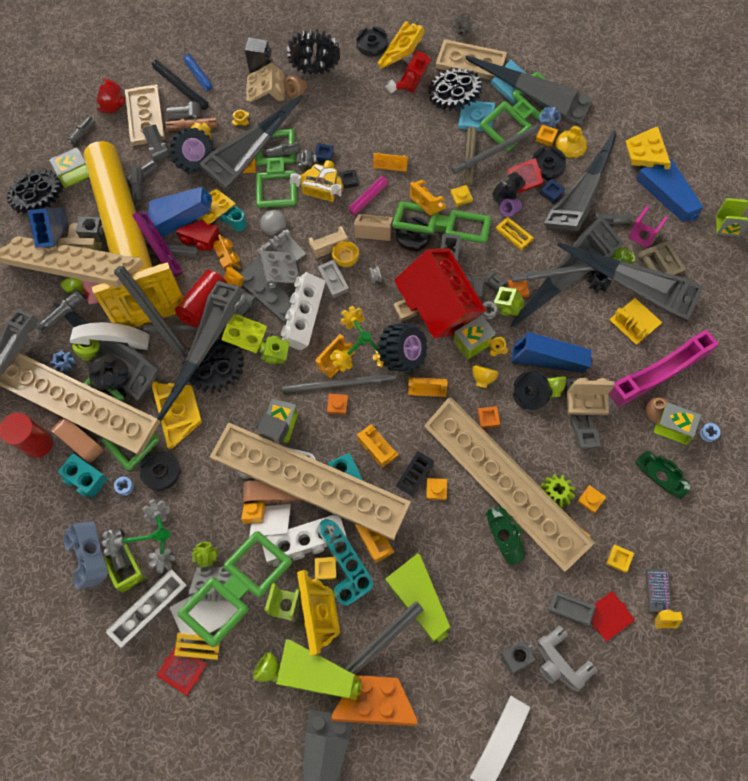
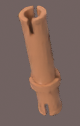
M181 118V120L166 121L167 132L181 131L182 129L192 127L196 122L206 123L211 129H217V118L191 120Z

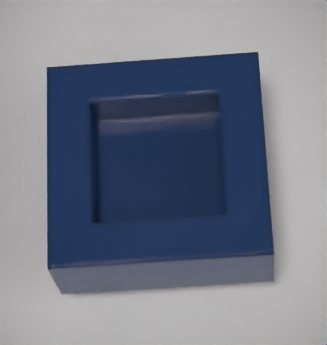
M317 143L314 155H317V160L324 163L327 160L331 161L334 146Z
M551 179L541 189L540 194L552 203H555L563 195L566 188Z

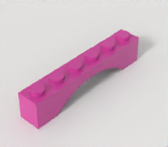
M706 329L660 361L615 382V387L610 391L609 395L620 408L712 354L719 343Z

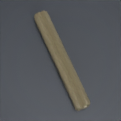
M470 126L468 128L465 159L475 157L476 127ZM474 166L464 170V185H472Z

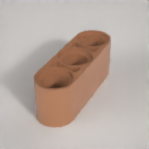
M62 418L51 429L55 435L90 465L104 451L101 446L73 422Z
M261 481L244 482L243 503L264 502V504H270V502H276V504L289 503V501L301 502V499Z

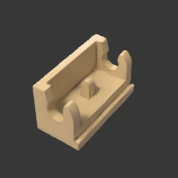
M342 226L338 227V232L320 239L313 240L312 237L308 238L315 258L332 253L333 247L338 243L348 241Z

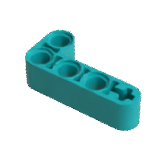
M324 519L318 525V532L347 577L334 588V597L340 604L349 605L372 589L373 580L338 524L330 519ZM326 525L333 526L330 530L336 537L332 538L330 534L324 532L326 531ZM338 542L344 543V549L341 552L335 551V545ZM350 559H354L355 566L352 569H347L346 563ZM366 577L365 585L358 587V579ZM348 589L349 595L345 599H341L340 592Z

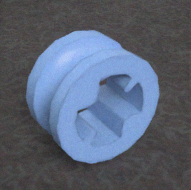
M707 423L700 430V436L707 442H713L720 436V429L716 424ZM708 429H711V432L715 434L709 436V433L706 431Z
M120 477L114 483L115 491L122 496L129 495L133 491L134 484L128 477ZM125 482H127V489H122L121 487H119L120 484H125Z

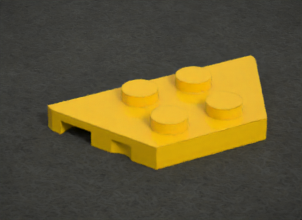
M407 21L404 22L377 63L380 69L412 54L426 32L423 26L414 23L410 25Z
M654 127L626 140V149L631 165L654 167V164L664 165V169H670V160L658 127Z
M154 381L152 384L159 413L174 383L160 384ZM185 385L161 421L169 450L173 449L202 423L194 389L190 385Z
M301 570L297 572L310 656L319 654L324 646L329 645L332 639L340 634V627L333 590L324 586L317 578L312 580L308 577V571Z

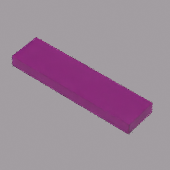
M147 212L134 213L132 215L161 263L168 262L174 277L183 274V270Z

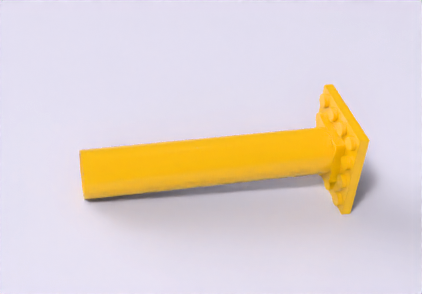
M94 142L85 149L83 156L109 252L142 258L144 266L132 275L133 279L163 318L175 315V307L183 299V295L168 262L155 267L152 266L143 233L132 216L136 213L118 149L109 142ZM105 283L92 287L95 297L112 323L135 328L151 322L123 284L119 288Z

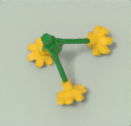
M354 306L349 307V312L346 310L342 311L341 314L345 318L341 319V324L346 325V328L349 330L353 326L360 332L358 342L350 350H334L333 354L330 355V359L334 361L333 365L335 367L340 366V371L345 372L346 369L350 370L353 366L351 363L352 353L360 345L365 346L369 344L377 353L373 355V360L377 361V366L382 368L383 361L380 360V354H378L379 347L372 341L370 333L365 332L360 326V322L365 320L364 316L361 315L363 311L361 308L355 310Z

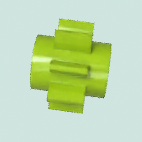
M210 542L198 543L196 548H193L192 561L197 562L199 567H210L214 564V561H217V547L212 548Z

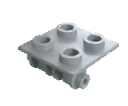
M288 229L282 230V233L274 236L273 239H269V242L261 245L257 250L259 254L260 250L294 253L296 262L306 255L303 249L290 237L291 233Z
M260 250L266 284L269 288L276 287L277 282L295 283L299 273L294 253Z
M224 566L197 567L188 594L192 598L211 577H215L224 585L232 575ZM214 588L201 600L211 601L213 595L214 601L218 600V596L219 601H228Z

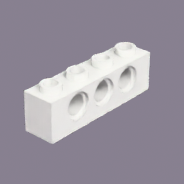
M307 272L295 281L294 286L296 290L290 299V303H292L291 308L286 313L285 319H287V322L281 331L282 340L290 342L289 346L297 350H303L309 345L325 285V280Z
M331 515L288 529V532L285 534L269 535L266 538L279 549L285 543L290 544V549L284 553L288 557L293 558V560H299L304 558L306 553L318 554L327 547L323 539L319 538L318 525L322 520L330 519L336 522L345 537L346 533L341 517ZM326 525V531L330 533L332 538L336 537L330 530L333 526ZM304 537L310 538V542L306 546L300 545V540ZM338 542L335 548L344 545V543ZM262 546L267 563L269 565L273 564V567L279 566L282 562Z
M172 569L169 570L107 629L106 633L122 648L187 585Z

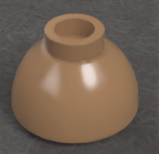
M289 76L285 81L286 93L292 99L303 95L307 88L306 82L297 76Z
M660 397L651 399L645 406V416L649 421L659 424L665 405L670 402Z

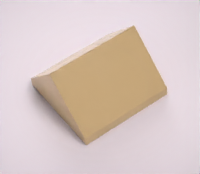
M359 214L354 221L355 238L390 241L393 217Z

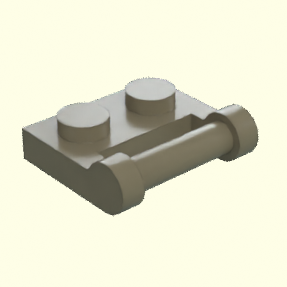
M668 241L645 249L637 255L640 260H643L648 269L658 271L649 257L653 255L663 273L678 276L686 271Z

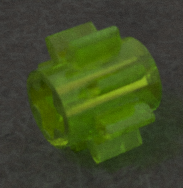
M628 247L616 249L614 256H611V258L620 259L631 264L635 260V254Z

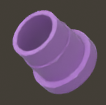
M505 199L500 204V211L505 217L513 216L522 208V203L519 199Z

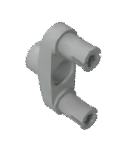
M557 626L549 635L543 636L537 641V647L546 661L539 669L549 683L553 684L560 679L569 688L578 692L585 686V682L598 671L596 667L587 671L593 665L590 661H587L576 672L570 668L555 649V646L568 637L566 631L558 636L563 628Z

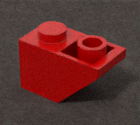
M204 221L190 224L176 231L183 244H192L201 251H212L214 242L219 239L218 235L220 234L218 226L208 225Z

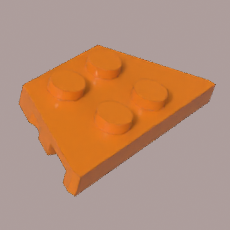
M359 676L361 677L362 689L360 695L357 696V700L341 698L331 718V721L417 726V718L399 679L389 677Z

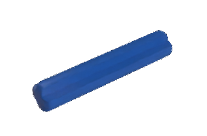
M190 54L184 56V62L204 90H211L213 88L212 83Z

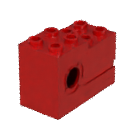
M450 248L427 249L394 279L398 291L406 301V305L411 311H419L420 317L426 323L434 339L453 336L455 331L487 311Z

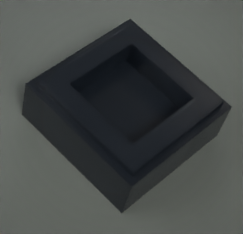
M356 170L339 173L344 189L359 186Z

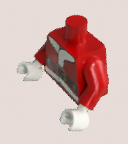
M416 51L414 55L410 54L403 59L408 63V66L401 81L396 84L393 80L388 81V85L385 86L390 93H393L396 89H405L414 93L431 61L426 53Z

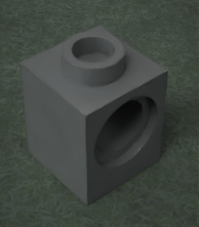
M79 216L75 231L79 238L95 239L96 242H102L105 234L100 217Z
M265 413L263 419H259L256 431L259 436L282 445L289 431V426L287 422Z
M523 640L502 652L500 657L509 673L512 674L535 661L534 656L536 654L529 643L526 644ZM515 651H521L524 654L523 662H517L514 659Z

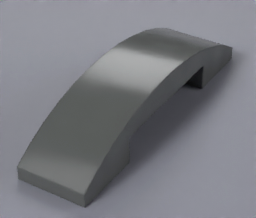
M579 378L567 379L565 387L566 396L573 382ZM570 414L573 431L580 450L601 448L597 428H594L592 416Z

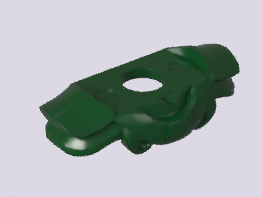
M645 451L636 459L635 463L641 471L669 494L682 499L691 488L690 482L682 477L683 471L673 461L666 459L662 455L656 457L650 451ZM658 471H662L667 475L666 481H661L657 478L656 474Z
M501 506L490 508L486 512V516L501 554L509 565L521 562L526 555L523 548L525 542L521 526ZM503 529H506L510 534L509 539L505 542L499 538V533Z

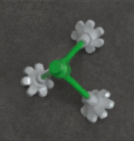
M152 499L149 501L150 507L145 506L143 508L145 513L144 519L146 521L152 520L153 525H158V530L153 531L150 535L131 538L120 537V535H116L115 530H108L103 533L105 540L102 541V545L107 547L104 550L106 556L111 554L112 557L118 555L120 546L126 543L153 539L154 542L160 543V548L156 549L155 553L149 554L148 559L151 562L148 567L150 569L157 567L156 572L162 573L164 568L171 570L172 563H175V557L170 555L171 550L165 549L166 540L170 537L171 533L162 524V521H166L167 516L165 514L170 512V508L165 506V501L161 500L157 504L156 500Z

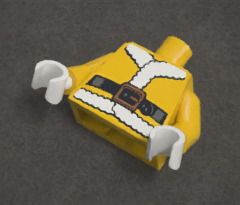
M329 160L325 161L323 166L315 164L301 175L293 173L290 176L289 183H296L297 187L301 184L302 194L334 202L335 194L341 196V192L344 190L337 170L333 169L334 163Z

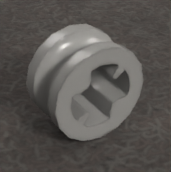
M376 266L375 269L369 268L372 284H375L376 281L382 282L379 267Z
M490 301L484 302V307L486 309L490 307L491 312L486 313L485 311L481 316L485 319L494 318L497 312L496 305Z

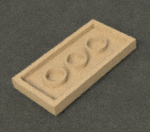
M444 39L436 62V68L452 71L453 68L456 71L459 68L462 71L468 68V72L473 70V73H478L480 78L493 80L495 77L493 74L470 63L465 59V56L504 66L507 52Z
M158 85L126 89L125 97L132 146L148 144L142 129L155 124L162 141H165Z

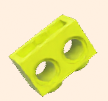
M234 313L226 325L221 340L257 353L267 326Z

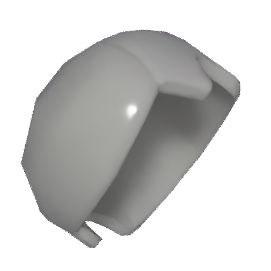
M267 211L261 218V229L268 236H277L282 233V230H286L287 220L280 211Z

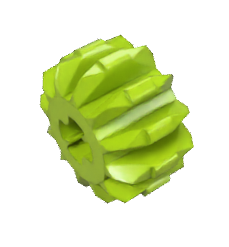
M553 474L552 479L549 477L545 479V483L541 484V488L562 509L563 504L569 506L570 500L574 499L575 495L572 492L575 491V487L569 486L572 482L571 480L564 481V475H561L560 479H558L557 475ZM555 488H557L558 491H562L560 495H558L557 491H554Z

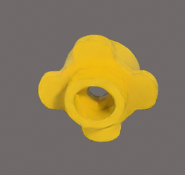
M237 110L233 113L234 120L232 124L234 126H247L249 124L248 112Z
M496 337L493 340L489 339L487 341V345L491 350V356L495 357L497 354H506L508 352L503 337Z

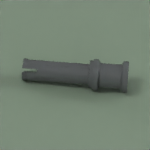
M77 288L73 289L74 292L66 299L63 298L61 304L36 324V329L44 335L46 331L68 312H74L81 302L87 301L86 297Z

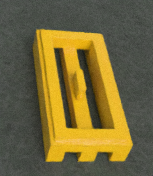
M509 217L504 219L495 228L498 233L521 251L534 240V237ZM506 223L509 224L512 228H514L517 232H519V233H520L522 236H524L527 240L525 241L524 239H522V238L518 235L517 232H515L514 230H511V229H510L508 226H506L505 224H506Z
M178 632L174 656L218 660L220 643L216 647H211L207 644L181 642V639L204 640L198 634ZM180 647L213 650L214 653L180 650Z

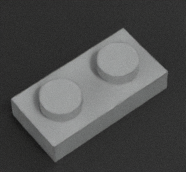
M334 260L318 266V271L322 279L325 280V285L332 298L349 292V287Z

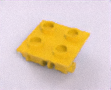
M218 189L209 193L212 196L211 211L197 218L198 221L203 220L209 225L236 205L234 201Z
M636 298L631 300L622 309H617L615 315L609 319L635 345L662 324V321Z

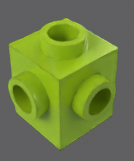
M500 287L494 304L502 315L518 316L523 308L524 299L517 289Z
M278 336L267 337L260 344L259 352L262 353L261 359L265 360L268 364H283L287 358L290 342L283 341Z

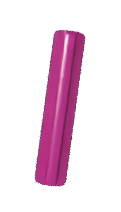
M381 176L349 207V212L352 215H357L388 184V180Z

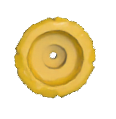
M577 126L570 128V131L562 132L555 140V148L562 151L565 157L568 158L582 156L587 150V140L582 135L581 128Z

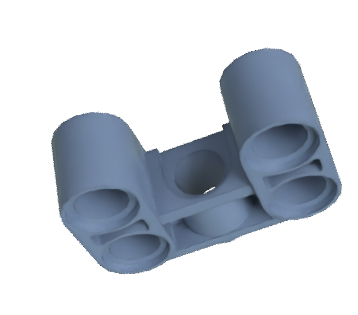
M93 521L71 524L64 534V546L67 551L75 550L78 568L73 574L75 588L78 590L98 586L107 576V566L102 555L96 525ZM84 548L89 549L92 554L87 553Z

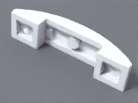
M89 323L73 328L70 343L90 345L91 340L126 342L133 349L148 350L150 335L137 328L122 324Z
M510 696L483 754L470 777L472 780L496 781L530 709L528 705Z

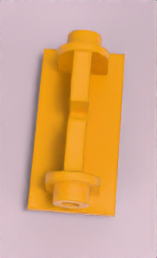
M380 152L373 153V168L407 172L408 156L380 154Z
M219 234L220 240L215 241L213 247L217 256L221 258L220 262L223 269L226 271V269L234 268L235 266L241 268L238 263L240 259L232 249L233 243L230 239L224 238Z
M409 377L408 395L446 397L447 379Z

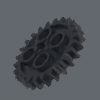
M312 29L309 30V33L303 30L302 35L297 33V37L292 36V41L288 42L287 58H289V63H292V67H297V71L303 70V74L309 72V74H318V72L324 74V71L329 73L330 68L335 69V65H338V60H340L339 43H336V38L331 39V34L325 36V31L320 34L318 29L315 33H313ZM314 43H316V49L314 51V61L313 63H311V57L313 56V46Z
M453 68L451 72L449 70H446L445 74L441 72L440 77L435 76V80H431L432 85H429L428 90L430 102L432 101L433 106L437 105V108L442 107L443 111L446 108H449V111L452 108L458 111V107L464 109V105L471 106L470 102L475 103V98H480L482 81L478 77V73L474 74L473 70L468 72V68L464 71L459 68L456 71Z
M38 169L37 172L32 170L29 175L25 173L24 177L19 176V181H13L15 185L9 186L11 190L7 191L9 195L6 198L14 211L16 210L18 214L22 212L25 215L28 210L44 209L46 206L52 207L50 203H56L55 198L61 197L59 193L63 192L61 189L63 185L56 172L53 173L52 170L47 171V169L41 171Z
M222 336L220 339H216L206 354V358L199 364L200 367L195 370L189 379L190 385H195L196 390L202 387L203 393L208 389L211 394H213L214 389L221 393L222 387L228 390V384L234 386L233 380H240L238 374H243V370L240 367L245 365L242 361L244 357L241 354V349L237 348L238 346L221 340ZM224 351L223 355H217L219 352ZM223 368H228L227 371L221 372ZM204 373H210L208 376L202 377Z

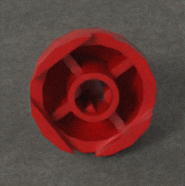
M104 78L102 81H105V84L100 85L97 96V104H100V108L96 107V110L112 114L118 111L120 106H124L126 97L123 96V91L117 82Z

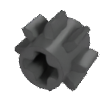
M461 14V19L455 18L457 23L453 28H457V34L463 32L464 36L466 35V30L472 31L470 26L474 22H470V15L464 18V14ZM465 21V22H466V23H465V26H466V27L461 28V26H462L461 22Z
M310 150L302 151L301 155H297V167L306 172L313 165L318 164L317 155H314Z

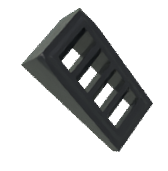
M417 451L396 484V487L413 497L433 467L434 460ZM419 460V461H421L422 463L426 464L427 466L424 467V466H422L421 464H419L417 461ZM413 467L422 471V474L413 470ZM411 474V475H413L414 477H416L418 480L415 481V480H413L412 478H410L408 475ZM406 480L407 482H409V483H411L412 485H414V487L411 488V487L407 486L406 484H404L403 482Z

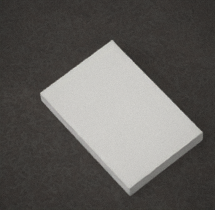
M212 595L211 601H200L188 614L211 634L222 628L238 609L229 601H219V596L218 600L214 601ZM190 596L171 606L170 610L181 633L196 634L177 615L178 611L191 599ZM184 639V642H186V643H194V642L198 641V640Z

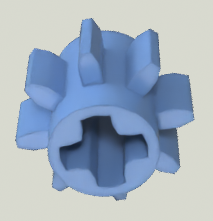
M556 107L544 108V112L539 117L541 124L556 128V123H559L561 119L560 112L556 110Z
M61 350L53 354V361L50 363L54 370L62 371L64 374L69 370H74L73 364L77 362L71 352L65 354Z

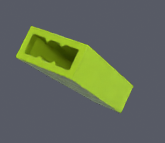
M417 553L388 576L385 582L406 609L414 602H418L423 607V612L415 618V621L432 642L438 640L440 643L449 635L447 631L450 629V625L422 558Z
M286 639L276 684L357 700V696L360 695L362 689L361 677L319 654L310 656L309 649Z

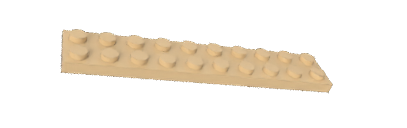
M20 236L13 238L11 243L0 248V263L99 284L105 283L118 288L122 285L114 273L118 266H124L131 276L144 266L142 258L58 243L55 246L35 248L34 239Z
M21 353L17 354L0 376L1 387L139 456L161 422L153 416Z
M448 398L424 425L480 485L507 510L508 514L513 516L515 521L564 572L595 544L452 398Z
M229 422L210 455V459L393 541L411 504V501Z

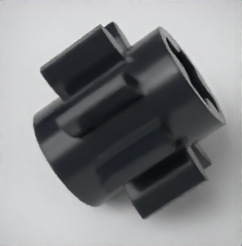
M592 271L587 282L591 283L589 289L593 288L598 293L600 290L605 292L612 280L599 271Z

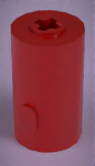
M205 271L175 307L176 315L187 325L198 328L210 292L218 281L227 283V281L215 271Z
M12 413L1 422V439L25 455L32 458H40L48 454L52 449V434L27 415Z

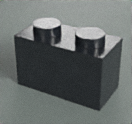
M248 38L245 55L249 73H254L270 63L274 64V61L271 60V48H269L268 40Z

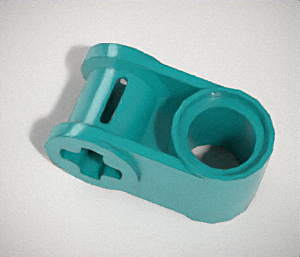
M235 205L218 217L236 231H242L247 227L244 212Z

